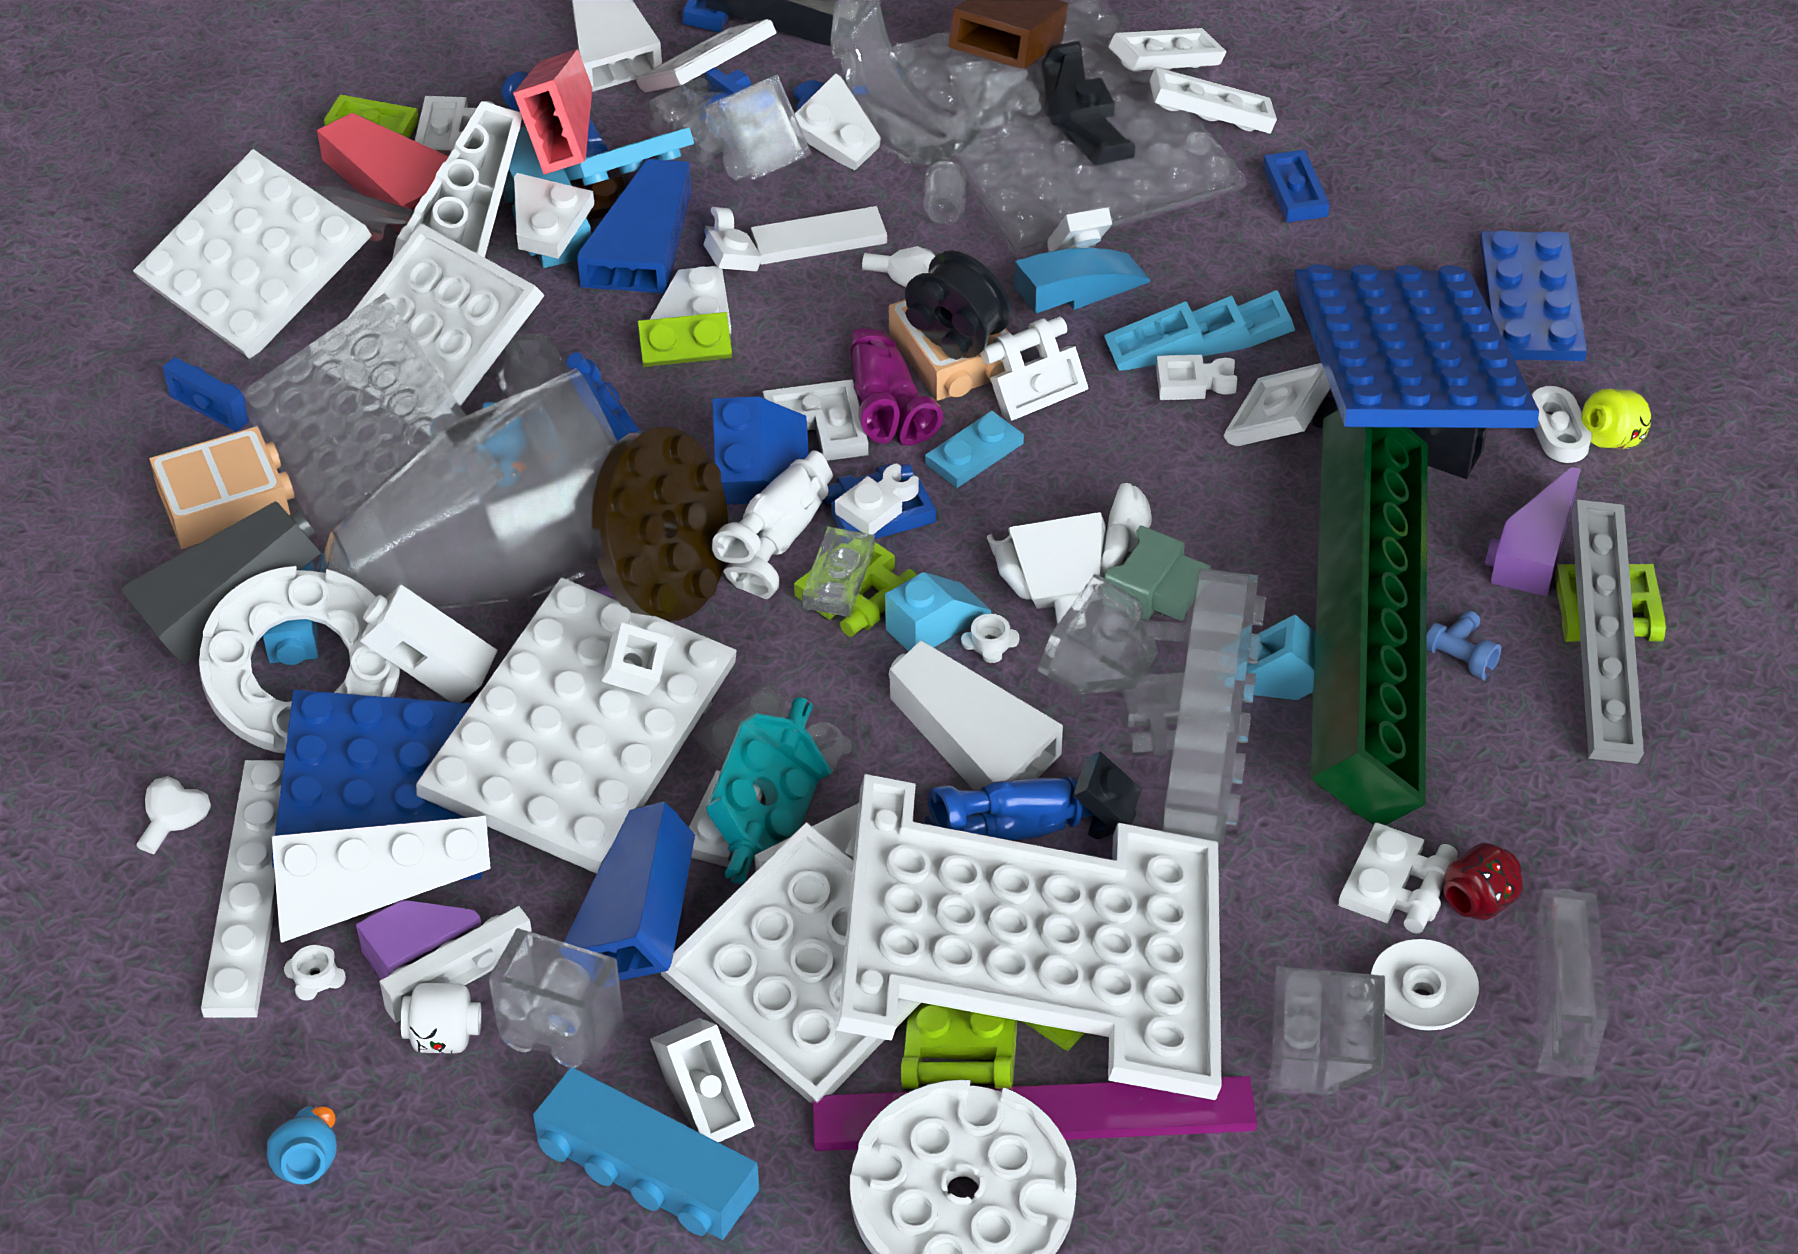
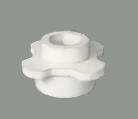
M984 614L973 621L971 632H966L962 635L961 644L963 648L975 650L981 654L984 661L996 663L1002 659V653L1009 647H1015L1019 644V633L1016 630L1010 629L1008 621L1002 616Z
M320 945L306 946L297 951L293 958L286 962L284 966L285 975L294 980L296 984L295 994L299 999L311 1000L320 991L327 988L336 989L344 984L346 980L345 971L337 968L335 965V955L331 948ZM315 970L320 972L315 975H310V973Z

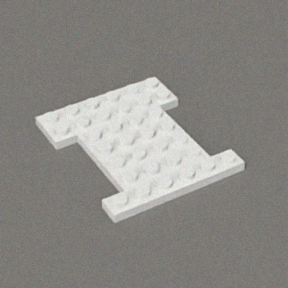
M868 774L864 775L860 788L837 1031L892 1040L897 1024L898 999L917 1001L1109 1037V1081L1216 1100L1221 1089L1218 842L1118 823L1113 834L1112 860L913 822L915 783Z

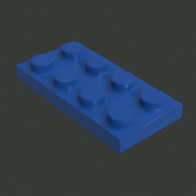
M1481 231L1480 247L1488 309L1513 359L1585 361L1587 348L1569 233L1551 231Z

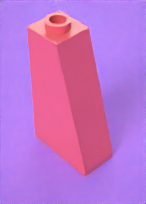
M575 49L539 61L514 91L515 99L544 175L586 160L592 85L579 50Z
M350 113L317 130L322 160L400 230L407 225L422 196H425L435 180L438 170L449 157L354 113Z

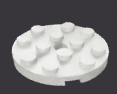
M971 1080L943 1081L929 1084L901 1096L882 1110L864 1132L858 1144V1151L850 1174L851 1209L856 1227L866 1247L872 1254H1056L1070 1228L1076 1199L1074 1162L1068 1145L1057 1126L1038 1106L1016 1092L1004 1087L1001 1092L985 1087L970 1086ZM957 1177H968L977 1183L979 1189L974 1194L973 1199H970V1197L960 1198L952 1193L948 1194L947 1186L949 1182Z

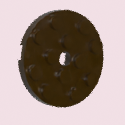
M652 427L627 434L610 450L600 469L595 485L591 519L592 529H600L604 556L597 558L599 568L614 597L623 607H627L631 613L656 616L666 621L682 620L700 610L709 598L715 594L725 562L717 559L712 551L714 536L721 527L728 524L727 505L721 484V472L719 467L712 463L701 445L690 435L679 429Z

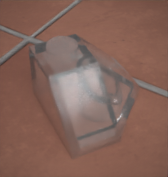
M1094 573L1051 633L1037 671L1078 694L1135 689L1159 653L1153 636L1147 635L1142 623L1143 611L1138 598Z

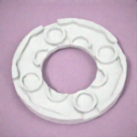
M296 566L269 570L251 577L236 586L218 603L211 613L203 630L199 666L203 690L218 718L232 732L247 742L269 751L285 754L292 701L283 702L276 700L261 689L252 673L251 656L256 642L270 628L287 620L308 619L327 625L342 638L349 650L350 667L345 681L334 693L394 697L399 682L400 668L360 642L368 625V622L363 619L364 614L376 596L359 582L338 572L326 569V573L297 570Z

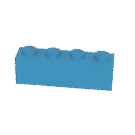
M573 1067L567 1071L533 1114L537 1142L546 1155L559 1162H564L568 1158L584 1167L586 1173L594 1181L601 1185L611 1186L614 1182L629 1190L632 1197L648 1210L657 1211L659 1207L676 1215L679 1222L693 1234L704 1236L708 1232L723 1240L759 1191L757 1162Z

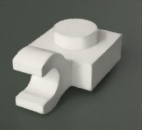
M712 207L711 213L715 218V226H705L706 238L703 245L719 269L758 271L762 255L747 233L734 229L732 211L729 208Z

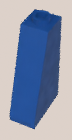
M647 159L580 249L577 256L580 287L651 293L666 292L692 192L689 162Z
M665 801L629 810L561 947L559 955L587 983L602 985L666 972L670 968L695 834Z

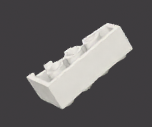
M481 101L455 143L453 151L438 170L432 185L425 196H422L414 210V214L398 235L393 259L421 223L485 258L523 118L521 112Z
M486 816L272 836L280 940L284 942L490 869Z

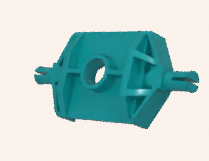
M797 697L793 699L787 719L755 713L741 721L706 806L707 814L729 844L728 850L733 853L728 868L725 871V877L727 879L732 877L731 882L742 884L746 882L752 861H755L754 855L792 837L800 829L818 781L832 772L811 735L806 731L805 725L813 710V704L811 702L806 704L808 700L805 698ZM753 784L763 791L766 800L765 805L757 800Z

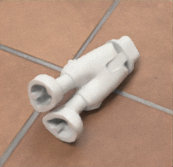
M811 451L805 459L795 460L789 468L776 477L761 493L752 498L746 508L743 519L739 523L731 522L724 525L714 536L712 551L717 559L729 563L723 572L727 579L737 588L764 599L770 598L779 588L778 573L768 563L770 557L782 554L790 547L793 541L809 524L821 505L822 500L828 495L827 484L833 478V474L825 457L820 452Z

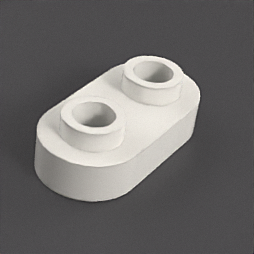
M1545 386L1535 390L1532 393V397L1539 409L1538 426L1534 430L1544 452L1550 458L1564 463H1573L1585 458L1589 451L1591 432L1582 423L1581 410L1575 397L1569 391L1556 386Z

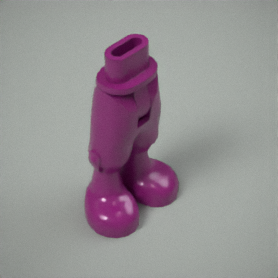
M856 329L851 335L852 343L849 351L855 379L854 389L862 403L858 413L862 429L868 437L882 444L889 443L894 437L896 430L902 445L912 446L926 441L942 425L943 412L939 403L931 397L918 396V390L914 385L908 366L892 338L886 336L881 330Z

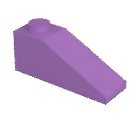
M1574 467L1568 469L1506 520L1501 539L1491 538L1485 565L1494 567L1491 578L1492 584L1548 596L1574 503L1581 469Z

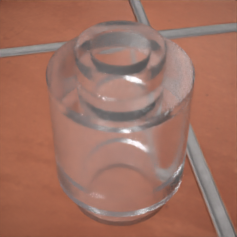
M949 161L936 162L929 166L924 174L923 208L928 217L938 224L955 222L965 210L967 177L964 169L956 163Z

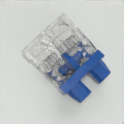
M714 67L705 72V78H695L649 100L650 132L658 136L690 127L694 144L679 148L682 156L700 169L713 163L716 154L734 144L742 145L749 141L752 136L755 137L763 133V121L776 114L775 95L766 88L752 94L751 81L739 69L725 75Z

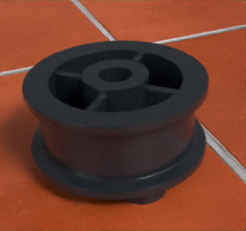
M947 250L938 253L931 260L928 273L914 276L908 282L905 289V301L908 308L905 314L909 323L916 329L921 330L931 342L940 346L947 356L955 360L961 357L971 358L979 355L988 343V335L1002 332L1011 320L1010 301L999 280L981 262L959 251Z

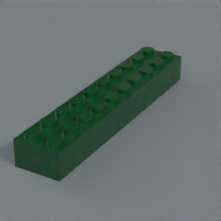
M1339 410L1323 419L1310 778L1320 788L1327 790L1347 805L1353 813L1360 815L1373 826L1375 823L1387 825L1426 805L1428 444L1408 427H1345Z

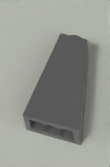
M275 501L127 583L120 590L156 636L185 666L200 653L203 630L218 603L236 586L260 573L283 567L296 566L297 570L304 568L321 554L309 539L316 531L298 510L289 515Z

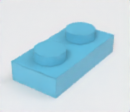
M991 411L925 454V465L958 488L1024 444V434Z

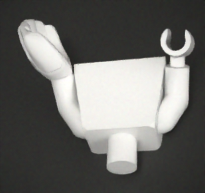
M1123 483L1117 491L1111 508L1107 531L1102 514L1098 512L1009 527L1008 531L1010 534L1006 539L995 541L991 533L987 535V540L996 558L999 574L1020 598L1032 599L1037 609L1055 607L1059 631L1082 629L1087 626L1084 603L1103 599L1104 578L1107 571L1111 567L1123 565L1127 553L1132 552L1138 545L1136 530L1140 525L1147 528L1150 527L1152 522L1151 509L1146 496L1138 487L1132 486L1130 483Z

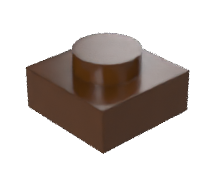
M622 177L610 178L585 186L584 183H580L582 189L593 191L594 206L588 214V219L605 217L625 190Z

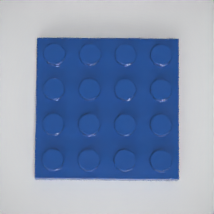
M293 690L275 836L467 818L418 797L416 783L472 704ZM272 853V868H274L273 853ZM482 872L468 876L460 880L481 879Z

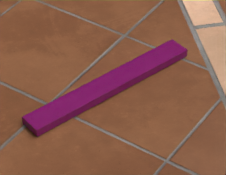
M1250 1076L1221 1077V1089L1216 1100L1120 1082L1019 1086L1009 1089L1038 1106L1057 1126L1065 1140L1256 1131L1257 1125ZM990 1088V1089L997 1090V1091H1001V1092H1002V1090H1003V1089H998V1088ZM909 1092L825 1095L818 1103L813 1100L815 1151L858 1149V1144L864 1132L877 1115L889 1104Z

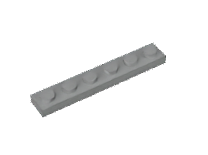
M1577 499L1571 512L1588 758L1638 764L1644 755L1624 505Z

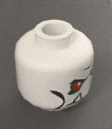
M421 983L414 988L412 996L403 997L401 1036L402 1039H410L413 1049L417 1052L460 1053L466 1049L470 1035L480 1034L481 1003L471 1002L470 992L463 984Z

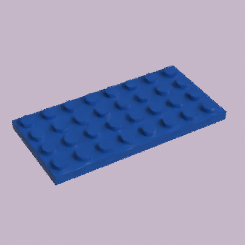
M1321 264L1310 265L1307 269H1295L1294 289L1345 427L1537 428L1539 409L1470 271L1453 265L1442 266L1439 270H1421L1419 267L1412 265L1397 266L1395 270H1377V268L1370 265H1355L1351 267V270H1334L1330 266Z

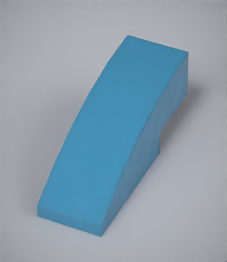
M1063 249L1015 261L1014 288L1035 314L1068 303L1075 310L1150 282V278L1128 253L1111 249Z

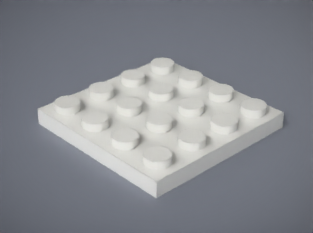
M252 149L133 272L148 286L250 359L259 353L372 235L360 221Z
M421 223L313 364L340 384L435 440L545 295L530 282Z
M806 822L673 953L669 970L661 972V976L813 1105V1100L818 1103L825 1095H832L885 1039L837 1031L853 860ZM898 999L896 1028L921 1002Z

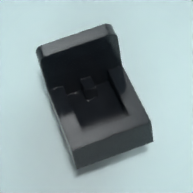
M1101 751L1086 758L1073 797L1095 815L1093 816L1088 835L1098 840L1113 834L1118 823L1132 824L1136 816L1135 808L1142 790L1137 783Z

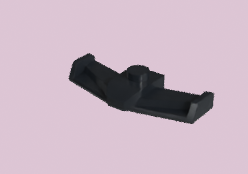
M1075 41L1050 47L1042 61V71L1046 98L1044 110L1051 124L1057 126L1095 166L1134 158L1135 144L1130 139H1126L1106 119L1107 117L1114 116L1115 102L1102 78L1085 79L1081 43Z

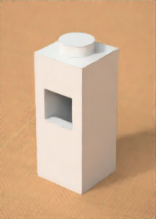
M401 584L386 598L378 595L370 604L363 617L368 622V625L360 642L450 702L461 703L481 687L497 653V649Z

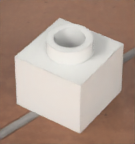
M621 622L611 636L601 682L650 695L660 681L669 636ZM623 660H630L634 662L635 665L623 662Z

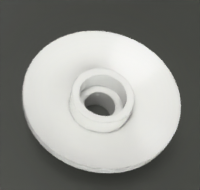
M1427 939L1406 940L1387 948L1375 961L1370 978L1371 992L1380 1009L1396 1022L1420 1030H1440L1458 1024L1471 1013L1479 993L1478 977L1471 963L1454 948L1441 942ZM1423 989L1431 995H1420L1414 991Z

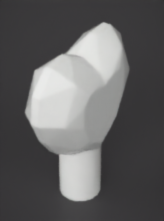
M919 246L899 250L892 256L864 253L862 269L888 273L893 281L906 288L908 282L914 276L928 273L929 264L935 255L930 250Z
M169 776L155 779L148 786L145 797L146 813L151 823L137 842V847L143 851L155 854L170 831L184 830L203 820L211 807L208 795L198 789H184L178 780Z

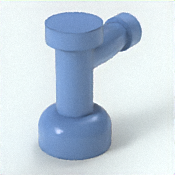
M1465 611L1459 620L1448 630L1446 626L1434 623L1427 633V651L1435 653L1436 650H1440L1467 662L1470 673L1484 681L1489 676V674L1485 673V667L1487 666L1493 670L1499 662L1501 645L1490 640H1483L1477 645L1466 641L1471 631H1474L1480 625V618L1473 611Z

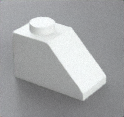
M698 1018L650 1039L665 1081L693 1130L717 1142H721L754 1127L717 1024Z

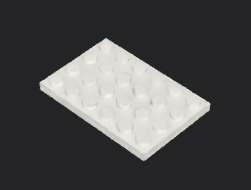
M561 577L416 783L417 796L467 818L486 816L487 827L597 874L629 810L644 807L735 664L737 650L656 616L631 613L627 607H623L617 600ZM621 622L669 636L660 681L650 695L601 682L611 636ZM623 660V662L635 665V663L630 660Z

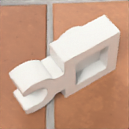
M1202 355L1157 356L1156 372L1160 400L1205 399L1206 390H1213L1224 395L1236 393L1235 359L1219 358L1212 363L1203 364Z
M897 463L890 465L885 469L883 479L878 483L867 476L836 499L835 514L870 537L902 513V502L911 500L918 494L919 478L914 475L905 482H899L901 480V466Z

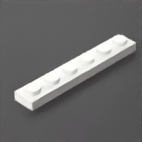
M245 760L201 1005L203 1017H257L277 898L275 870L272 868V836H275L284 760Z

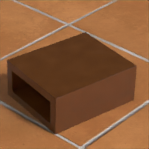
M965 0L954 8L948 47L1024 70L1045 55L1050 47L1062 42L1069 3L1061 0Z

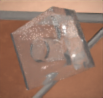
M778 74L704 107L707 114V128L710 134L718 140L724 153V167L728 175L735 179L739 185L812 155Z

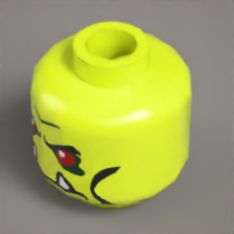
M1601 389L1593 393L1585 402L1581 412V420L1591 432L1590 442L1600 448L1630 449L1640 444L1647 436L1651 425V412L1648 403L1642 395L1632 390Z

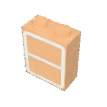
M905 300L889 305V336L894 340L899 350L936 401L950 396L961 397L968 393L970 389L990 383V377L1005 372L1001 360L987 365L982 360L981 354L971 358L961 357L958 360L950 358L940 346L931 342L921 330L916 329L909 323L905 314L908 309ZM1005 328L998 334L988 335L987 345L992 344L995 337L1009 331Z
M258 426L149 458L157 490L181 549L205 541L275 501L290 515L287 500L295 497L289 476L286 471L278 473L277 469L281 468V463L273 441L265 443Z

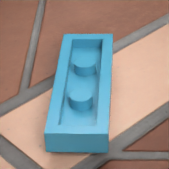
M690 127L586 157L584 162L564 168V171L569 181L582 178L585 186L609 179L607 170L619 167L621 174L639 170L644 164L643 159L655 156L656 160H671L681 157L679 148L694 144Z

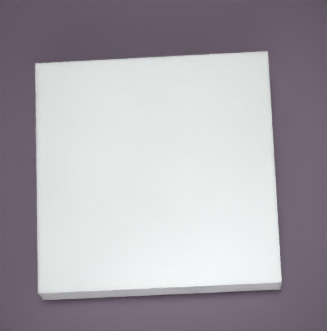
M1322 363L1258 378L1223 435L1228 444L1242 446L1304 432L1330 389Z

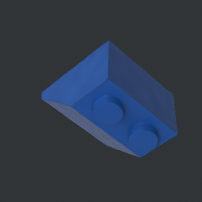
M759 396L712 399L715 464L721 472V484L726 505L749 504L754 496L761 493L776 477L789 468L795 460L805 459L808 456L806 415Z

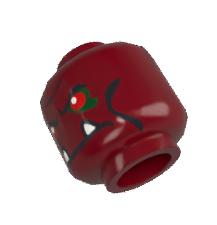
M1482 842L1475 845L1450 863L1444 874V895L1449 905L1461 916L1471 917L1476 920L1485 921L1496 916L1516 901L1523 890L1521 866L1518 859L1510 851L1491 843Z

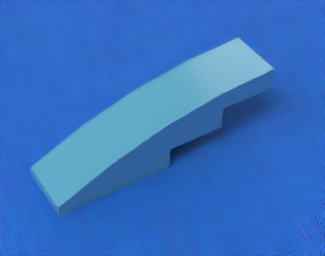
M1275 290L1239 306L1236 305L1231 295L1193 312L1187 301L1110 332L1104 335L1118 370L1122 371L1156 365L1157 356H1207L1245 349L1293 332L1295 328L1278 290Z

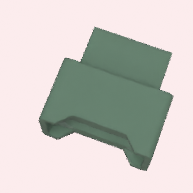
M1140 525L1136 530L1138 545L1123 565L1109 568L1105 575L1103 604L1146 621L1149 620L1154 611L1183 621L1186 612L1203 587L1209 583L1210 565L1185 556V542Z

